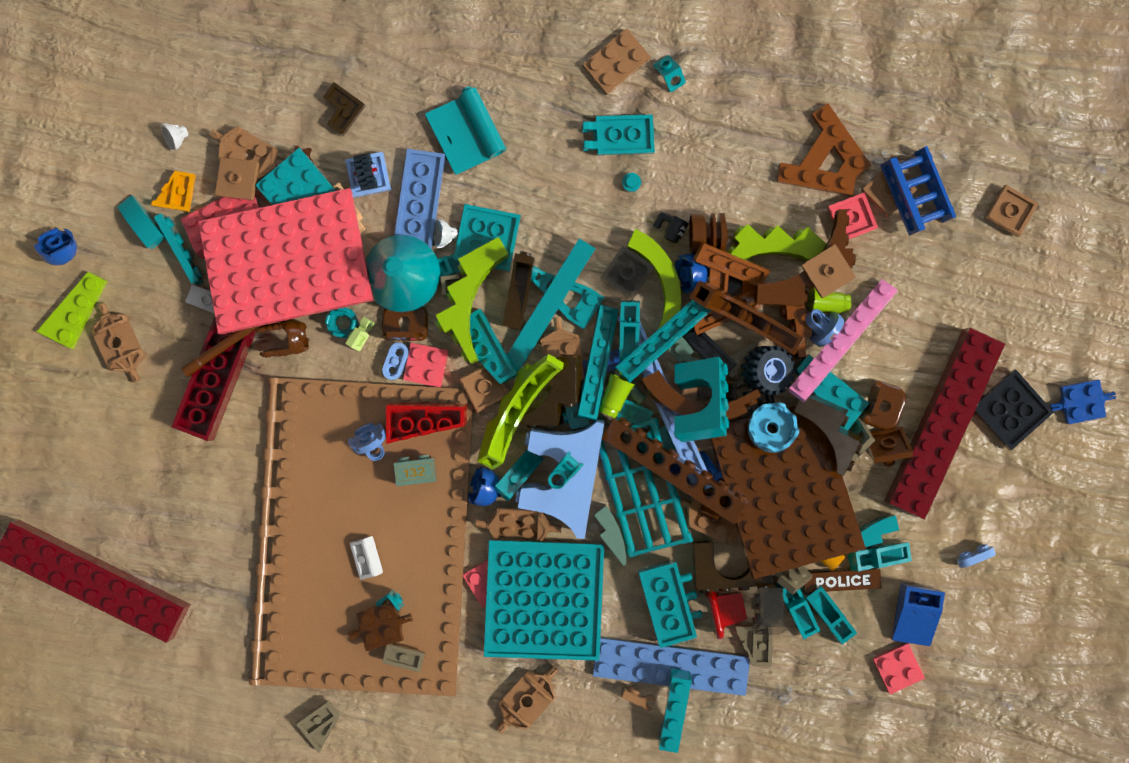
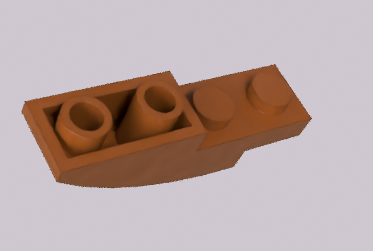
M780 306L781 317H784V321L792 320V324L789 325L791 330L804 338L812 337L811 328L805 321V315L807 314L805 306ZM805 340L796 352L795 358L806 357Z

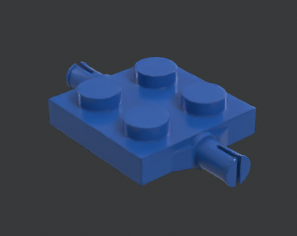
M1100 379L1059 386L1061 393L1060 402L1049 404V407L1053 411L1062 410L1066 424L1106 417L1105 401L1116 399V396H1113L1116 393L1114 391L1103 393Z

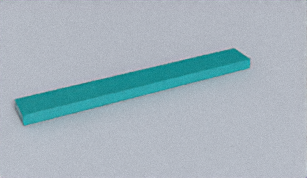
M580 238L507 354L516 372L526 362L596 249Z

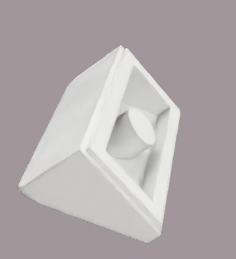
M372 536L350 542L360 580L383 573Z

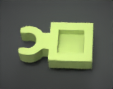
M363 317L359 328L355 327L349 334L346 344L360 351L369 337L367 333L374 327L375 323Z

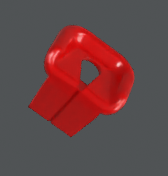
M711 591L705 594L710 604L715 625L714 635L717 639L724 638L725 626L748 619L741 592L718 595L716 592Z

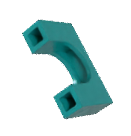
M720 357L675 364V383L681 390L696 387L712 389V398L707 407L702 411L674 417V435L680 442L727 436L726 428H729V421L726 416V410L729 409V405L726 399L728 384L725 380V375H728V368Z

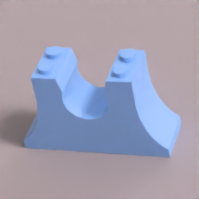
M597 419L590 425L573 431H553L541 428H532L531 432L528 431L525 445H528V451L539 456H550L558 463L569 451L575 460L579 463L582 462L584 465L560 489H554L550 485H542L537 482L524 483L516 494L515 502L519 503L518 508L554 516L569 526L576 538H585L604 420ZM561 476L555 484L562 483L563 477Z

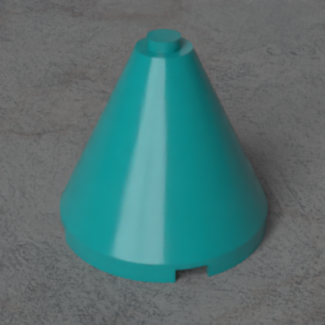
M408 235L390 236L377 243L366 257L373 300L380 306L395 312H410L426 305L435 295L441 278L440 265L433 250L422 240Z

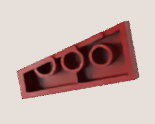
M390 402L386 405V444L463 427L467 423V404Z

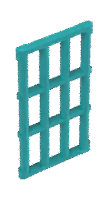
M657 418L632 425L635 429L649 425L653 438L662 442ZM601 439L599 455L606 475L605 480L608 482L617 512L615 514L619 519L627 546L628 558L692 542L691 532L688 531L680 504L681 498L677 494L676 487L666 481L671 498L660 501L651 470L642 464L640 467L631 469L627 455L619 449L617 450L623 471L613 474L604 441ZM641 442L639 449L645 452L643 442ZM658 453L659 463H662L664 457L661 453ZM642 470L652 499L651 504L643 506L641 505L632 474ZM624 475L634 504V508L628 510L623 509L614 479ZM673 504L683 539L671 540L661 505ZM650 508L655 510L664 540L663 544L655 546L653 545L643 511ZM635 512L646 548L635 550L625 516Z

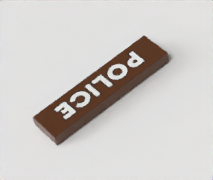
M873 568L863 571L809 572L813 576L803 586L804 593H813L821 586L826 592L882 588L881 571L879 568Z

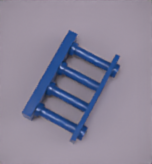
M928 146L914 152L915 157L899 163L897 157L880 165L909 236L926 229L924 223L940 218L942 223L956 217ZM919 165L923 175L906 181L902 170ZM926 182L930 193L913 199L909 188ZM933 200L937 211L920 216L917 206Z

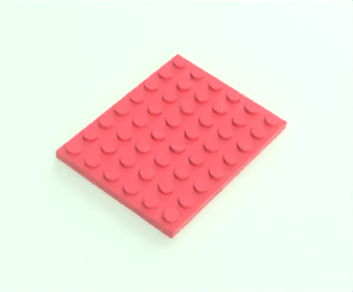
M351 188L198 221L217 330L220 335L374 301Z

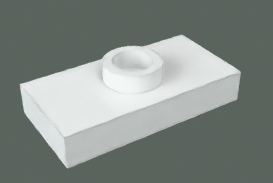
M192 285L185 302L214 313L211 291Z

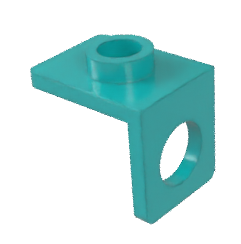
M669 55L653 64L654 68L664 78L670 92L675 91L686 83L681 67ZM679 76L678 83L671 85L672 78Z
M394 590L376 602L378 607L383 605L385 600L389 599L398 611L404 606L402 597L398 592L395 593Z

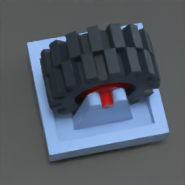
M383 152L366 153L345 159L354 198L391 190Z

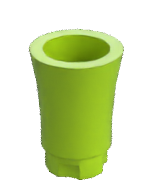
M810 288L807 299L808 312L818 309L823 313H848L851 308V296L849 294L832 292L821 299L815 288Z
M610 373L599 411L616 418L635 383L632 381L629 383L625 378Z

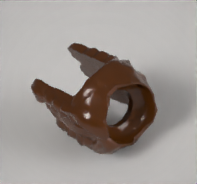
M289 319L260 326V328L256 329V333L284 329L288 335L289 344L286 347L260 352V356L265 358L271 356L281 357L300 354L309 350V339L306 337V323L297 319Z

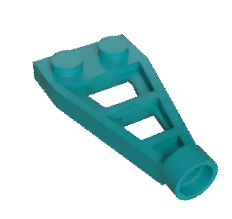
M534 266L531 282L545 294L547 284L553 281L556 275L541 271V269ZM538 274H540V279L535 280ZM575 282L570 290L579 293L581 300L574 309L569 308L562 302L559 310L568 320L584 330L605 297L590 287Z

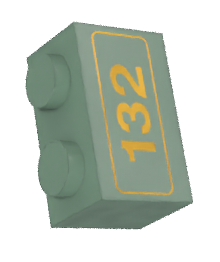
M429 455L417 456L418 460H410V457L398 458L399 462L394 463L396 486L437 481L435 459L429 458Z

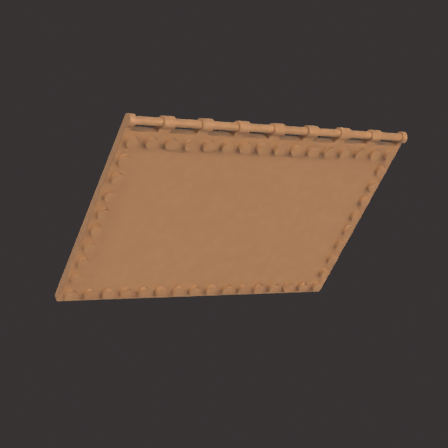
M268 377L270 386L268 410H266L265 421H267L266 448L263 450L265 465L260 497L262 498L261 524H259L258 529L260 544L259 560L256 563V575L258 576L256 601H254L253 608L255 623L254 639L251 640V652H253L249 685L456 696L473 406L464 389ZM277 384H283L281 411L276 410ZM390 402L467 404V423L465 426L386 444L385 438L382 442L384 456L378 461L370 460L366 453H354L348 445L349 438L353 439L355 436L354 432L368 423H373L374 426L381 423L386 430V405ZM275 422H280L279 449L273 448ZM375 448L374 450L370 451V453L378 454L380 452V448ZM429 455V458L435 459L437 481L396 486L394 463L399 462L398 458L410 457V460H418L417 456ZM273 460H278L276 487L271 486ZM270 499H275L274 525H269ZM372 536L383 573L360 580L350 542ZM268 537H273L271 563H266ZM265 575H271L269 601H264ZM392 590L395 593L398 592L403 599L404 606L399 611L397 610L398 614L403 616L411 613L412 617L410 618H413L412 622L402 624L404 640L393 644L425 652L420 673L382 663L386 646L365 651L361 637L349 639L350 635H348V632L359 629L357 613L377 607L376 602ZM387 599L383 602V605L391 603V601ZM263 614H268L267 639H261ZM261 652H266L264 678L259 677Z

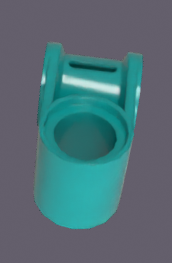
M568 451L549 474V485L554 489L562 488L576 475L584 464L575 460L571 456V452ZM555 474L561 475L563 477L562 483H553L552 476Z

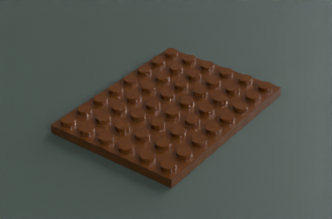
M797 406L789 407L787 410L796 416L799 434L794 442L783 451L770 453L755 446L748 434L750 418L729 423V428H726L727 436L710 438L723 482L730 486L729 489L734 493L738 491L744 494L749 502L736 522V526L753 580L866 549L843 476L837 473V459L834 448L827 435L819 426L803 415L794 412ZM774 424L767 425V430L770 433L777 432Z

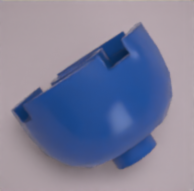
M58 228L51 229L38 237L39 242L34 247L44 262L49 265L58 266L67 264L75 257L77 243L72 232L68 229L63 228L64 231H59Z
M695 254L679 255L680 259L675 261V270L682 284L680 289L684 293L693 292L699 280L707 283L710 267L693 260Z
M484 467L475 470L470 486H473V491L468 494L470 504L477 506L491 505L497 497L501 496L494 490L495 485L500 479L493 470Z

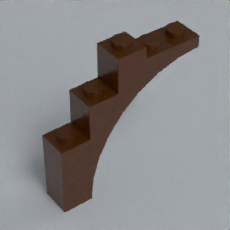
M838 209L834 214L833 228L828 242L822 252L836 244L852 269L856 263V255L853 254V249L845 248L849 242L846 226H849L850 218L847 215V209ZM804 271L787 280L755 285L754 305L804 306V302H807L808 292L805 291V288H814Z
M699 280L689 297L703 307L720 313L753 330L793 355L796 354L805 340L803 336L778 322L767 313L752 307L738 297L729 295L715 285Z

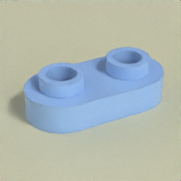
M395 343L390 347L382 368L385 378L396 380L402 375L409 354L406 345ZM398 349H401L403 351V354L401 356H397L396 351ZM391 367L396 368L395 374L390 373Z
M983 544L978 546L976 551L971 553L966 551L959 554V558L956 560L959 568H965L995 556L996 553L993 546Z

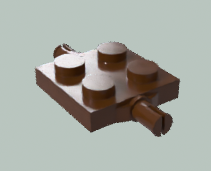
M392 602L357 613L359 629L348 632V635H350L349 639L361 637L365 651H371L403 641L402 624L412 622L413 618H410L412 615L409 613L400 616Z

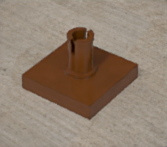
M903 426L870 432L875 439L868 447L874 464L883 462L886 466H893L896 463L895 460L913 457V450Z

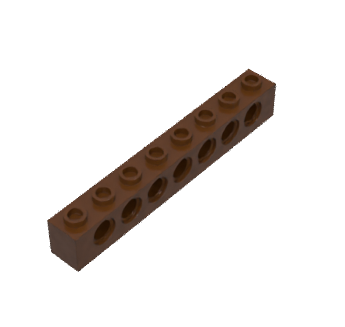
M620 417V419L614 418L602 437L603 440L733 524L738 521L749 503L744 494L738 491L734 493L729 489L730 486L721 480L717 482L708 471H700L696 468L694 462L688 459H681L679 457L680 454L671 448L667 450L658 439H650L646 436L647 433L638 427L635 429L630 426V422L627 419ZM625 431L631 435L629 442L623 439ZM641 442L647 445L646 452H642L639 449ZM656 453L663 455L664 460L662 463L656 461ZM673 463H676L680 466L679 473H674L672 471ZM689 474L696 476V484H691L688 481ZM706 485H711L713 487V495H709L705 492ZM722 496H728L731 504L728 506L724 505L721 501Z

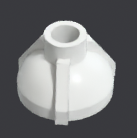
M166 123L160 125L163 138L170 150L175 151L179 149L184 138L188 137L187 129L184 126L179 127L178 125Z
M437 219L435 221L433 241L436 248H442L450 243L452 239L457 238V229L451 228L444 220Z

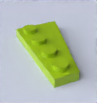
M87 272L36 332L70 349H74L108 281L91 272Z

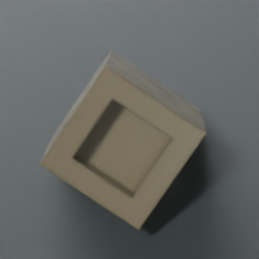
M461 275L441 277L443 297L448 298L447 293L449 290L447 287L461 280Z

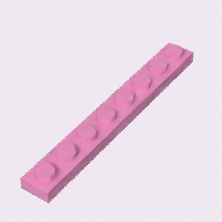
M881 279L843 324L839 334H835L831 338L832 341L825 345L788 391L802 402H805L898 290Z

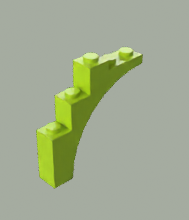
M747 224L744 228L740 225L733 233L735 238L732 241L737 247L733 244L727 252L745 260L754 256L780 254L800 258L807 262L819 255L826 243L809 227H806L804 230L800 228L792 236L795 238L793 240L778 225L774 229L770 227L763 234L765 237L763 238Z
M499 237L458 259L460 265H458L459 270L463 276H467L447 287L449 290L447 296L452 304L455 302L456 304L436 315L438 320L435 323L440 332L443 330L446 334L454 332L451 335L456 345L460 343L463 349L460 352L466 362L469 360L471 364L479 361L473 348L470 334V315L474 298L486 276L498 264L510 257Z
M547 354L532 366L527 364L517 371L518 375L515 378L513 390L502 397L497 417L487 423L477 462L492 470L504 463L512 437L526 410L542 388L563 369V362Z

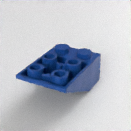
M900 583L892 640L931 646L942 614L945 592L935 588Z

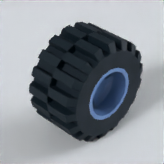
M758 346L748 352L749 356L744 357L745 363H742L744 371H741L742 376H745L743 381L748 384L747 387L753 391L758 389L760 394L777 395L779 392L783 393L786 391L785 388L791 386L790 381L794 380L793 373H795L796 369H793L795 363L791 360L792 356L790 353H787V350L779 346Z

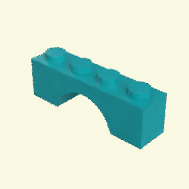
M671 668L666 709L658 735L659 750L674 753L679 751L692 682L690 671Z

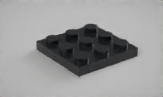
M1013 369L981 397L975 413L1008 450H1012L1049 418L1054 411L1016 369Z

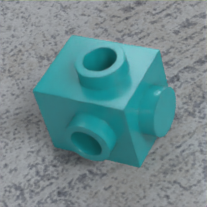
M579 402L574 407H565L566 411L563 412L565 423L569 422L571 430L589 425L588 419L577 416Z

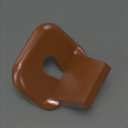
M424 307L410 312H395L384 309L382 314V337L384 340L422 341L427 337L428 313ZM406 316L410 319L408 332H401L399 325L401 317Z
M879 380L875 381L868 397L869 404L862 414L863 422L882 430L895 428L900 421L906 403L904 391L895 385ZM882 400L890 403V409L886 412L880 410Z

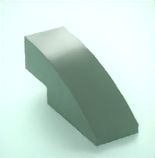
M605 504L594 513V516L604 527V530L599 534L624 566L627 564L624 541L613 514Z

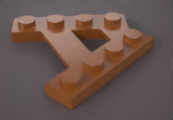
M827 103L811 115L821 129V134L800 166L780 163L776 183L852 196L856 176L872 165ZM834 148L844 162L839 171L835 173L819 170L831 149Z
M701 242L693 260L710 267L708 283L717 286L727 293L729 275L743 280L742 292L735 297H738L754 308L765 306L754 305L755 285L764 284L770 270ZM712 310L693 329L696 335L732 319Z

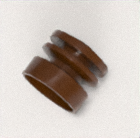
M691 213L689 219L690 253L696 254L701 242L714 247L717 245V248L725 251L728 240V226L725 214L718 213L716 222L715 214L711 213L709 222H706L704 213Z

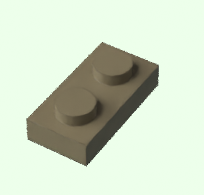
M390 644L386 646L382 663L420 673L425 652Z

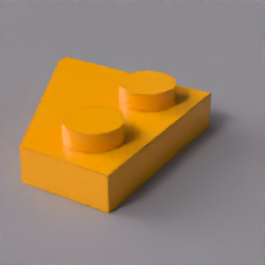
M174 171L169 182L161 189L160 195L156 200L152 201L151 206L190 212L196 175Z

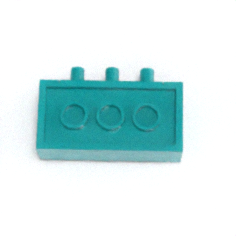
M675 560L638 569L659 647L663 648L697 638L693 620L702 618L703 615L701 610L690 613L687 601L697 599L698 597L696 591L685 594L682 584L692 580L691 573L680 575Z

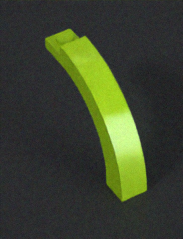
M635 229L627 249L644 258L654 269L660 280L664 295L663 315L658 327L660 329L681 310L680 283L673 263L666 252L648 235Z

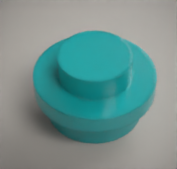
M628 173L623 177L622 186L628 192H635L641 186V179L636 173Z

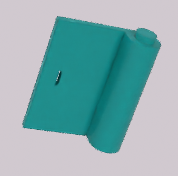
M465 87L461 90L458 99L425 113L455 176L495 158L507 150L475 87Z

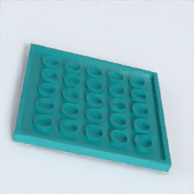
M489 540L484 657L599 661L605 545Z

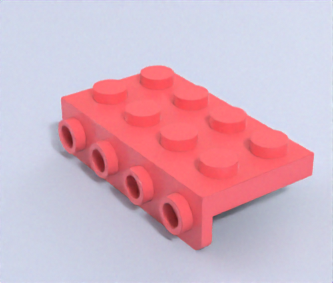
M255 195L254 201L222 197L181 218V221L194 252L201 259H205L198 221L261 207Z

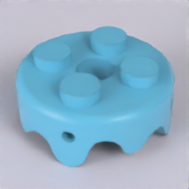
M783 403L763 404L754 411L749 419V437L755 446L765 452L776 453L783 451L794 442L799 434L797 418L787 410L786 405ZM774 424L777 432L770 433L767 430V425Z

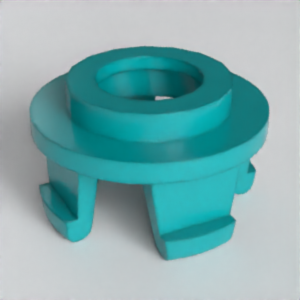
M344 307L334 309L327 314L325 324L333 336L348 338L355 327L358 328V318L354 311ZM341 316H346L350 320V325L345 330L339 329L336 325L337 319Z

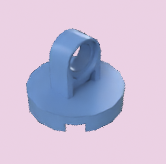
M815 309L805 315L806 324L813 330L810 340L818 347H823L832 341L830 337L834 333L838 335L844 324V319L837 312L826 316L820 310ZM813 315L816 316L817 323L814 322L812 318Z
M373 423L363 425L354 432L355 436L353 439L349 438L348 445L354 453H366L367 457L372 461H378L383 458L384 449L382 442L386 438V430L381 423L375 426ZM375 448H380V452L378 454L370 453V451L374 450Z

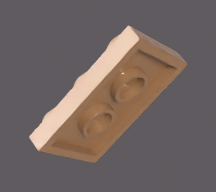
M626 28L587 60L583 67L604 93L608 95L647 63L651 56Z

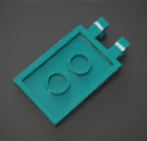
M653 114L596 116L595 122H583L582 133L593 132L594 140L584 141L583 152L597 150V156L655 153Z

